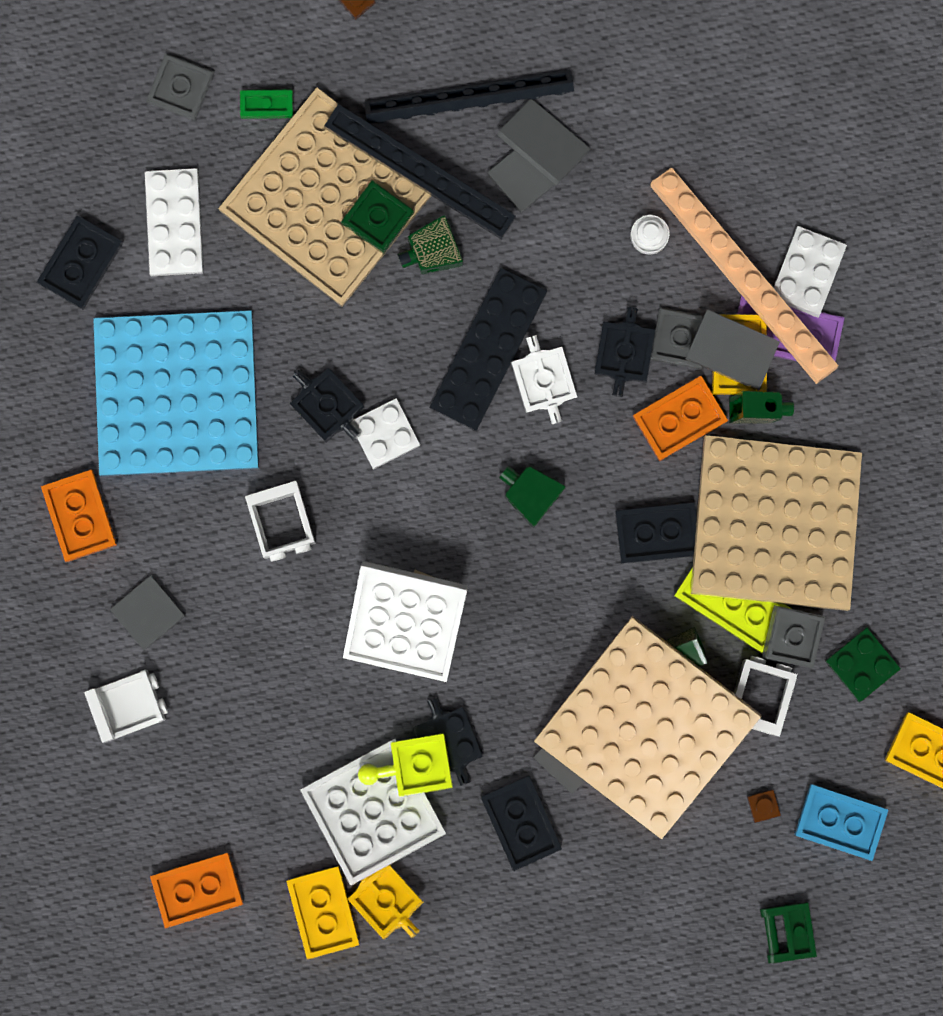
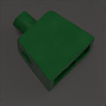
M508 466L499 477V479L511 487L505 494V498L532 528L538 524L565 490L564 485L529 466L521 475Z

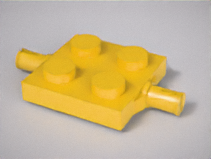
M391 865L361 880L358 889L348 898V901L382 939H386L395 929L400 927L411 938L416 936L414 932L418 934L420 931L410 918L413 912L423 903V900Z

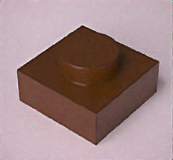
M339 0L355 20L375 4V0Z
M774 790L747 796L754 823L781 816Z

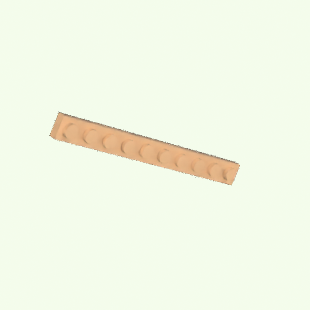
M670 168L653 180L650 185L651 188L812 380L817 384L835 371L839 365L673 168Z

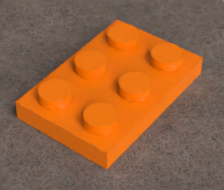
M702 376L632 416L659 461L728 422Z
M93 470L41 486L65 562L117 546Z
M229 852L150 876L165 928L243 905Z

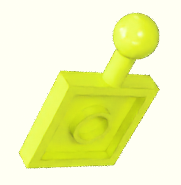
M444 734L392 742L391 750L394 765L376 767L373 764H364L358 771V778L365 785H372L379 778L396 775L399 797L453 788Z

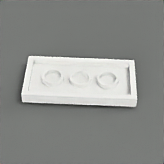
M198 169L145 171L150 276L203 273Z

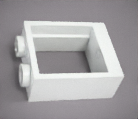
M297 481L245 496L263 558H270V561L273 562L286 558L285 553L293 550L296 551V554L312 550L310 545L316 544ZM294 495L307 538L269 549L257 506Z
M751 656L750 660L744 659L742 662L734 694L742 699L750 668L787 679L775 723L759 719L752 728L770 735L780 736L797 674L791 673V667L776 664L774 668L765 665L766 660Z

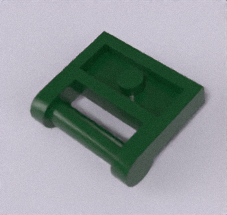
M808 902L760 909L761 918H764L769 954L767 955L768 963L817 957ZM782 915L788 952H780L774 916Z

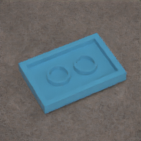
M810 784L794 835L873 861L888 809Z

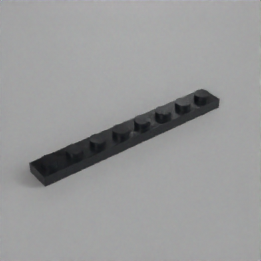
M569 69L364 101L367 122L379 124L387 120H405L419 115L431 116L438 112H456L464 108H482L497 103L508 104L522 99L534 100L548 95L560 96L568 92H574V82Z
M339 104L324 125V128L501 240L516 219V215Z

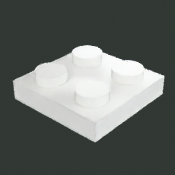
M397 398L351 422L361 432L357 439L373 469L420 446Z

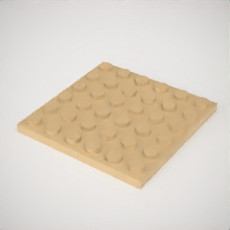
M316 88L218 209L343 307L384 256L341 224L343 218L369 183L373 180L415 211L392 244L429 200L431 195L326 130L324 125L338 103Z
M705 435L691 594L850 610L862 453Z
M632 616L542 729L534 742L662 839L758 722L761 714Z

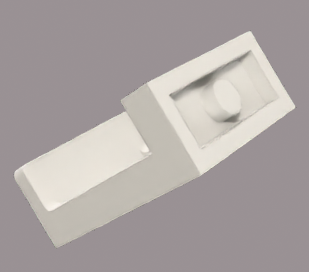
M143 670L140 673L100 688L84 692L102 743L166 720L164 714H167L168 710L164 699H158L155 689L159 688L154 673L149 674L148 670Z

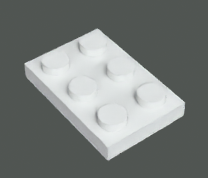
M798 226L774 285L775 291L789 307L819 318L847 245Z

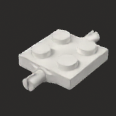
M537 335L532 336V339L528 337L526 340L530 354L523 359L511 362L525 411L527 413L537 409H548L551 424H555L556 419L557 423L561 422L562 419L558 406L564 401L577 398L563 348L541 350Z

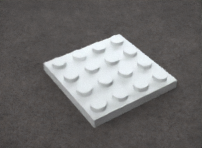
M363 561L360 568L343 658L447 682L468 585Z
M395 739L300 790L351 886L446 834L424 793L399 797L396 775L379 778L372 785H365L360 782L358 771L364 764H373L376 767L394 765L391 743L396 742Z

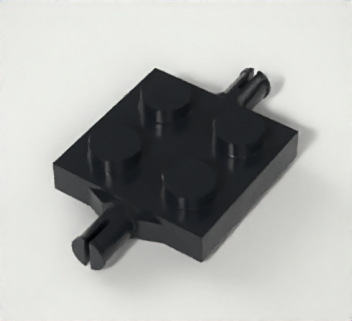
M627 307L625 322L617 324L603 322L595 375L606 376L615 380L612 395L616 397L617 393L619 397H623L625 382L637 381L647 383L656 330L642 328L635 324L637 308H633L632 312V307Z
M329 368L319 377L312 380L301 369L298 370V374L304 380L296 373L293 375V378L303 388L300 394L290 402V405L325 443L336 433L343 430L352 441H355L357 439L356 436L359 437L361 432L351 422L365 408L364 405Z
M438 698L427 701L433 717L427 722L414 727L417 737L422 738L444 734L450 772L455 771L460 786L470 783L471 781L465 767L470 762L484 756L465 708L462 707L452 712H442Z

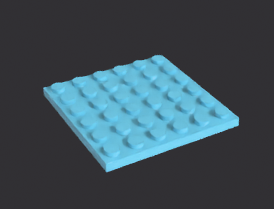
M252 311L94 318L100 476L259 468Z

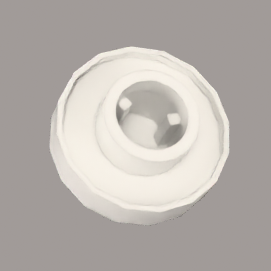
M646 215L636 220L632 226L630 237L635 249L641 253L651 255L664 249L670 234L664 220L658 216Z

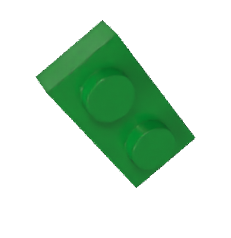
M240 90L241 119L292 118L293 91Z

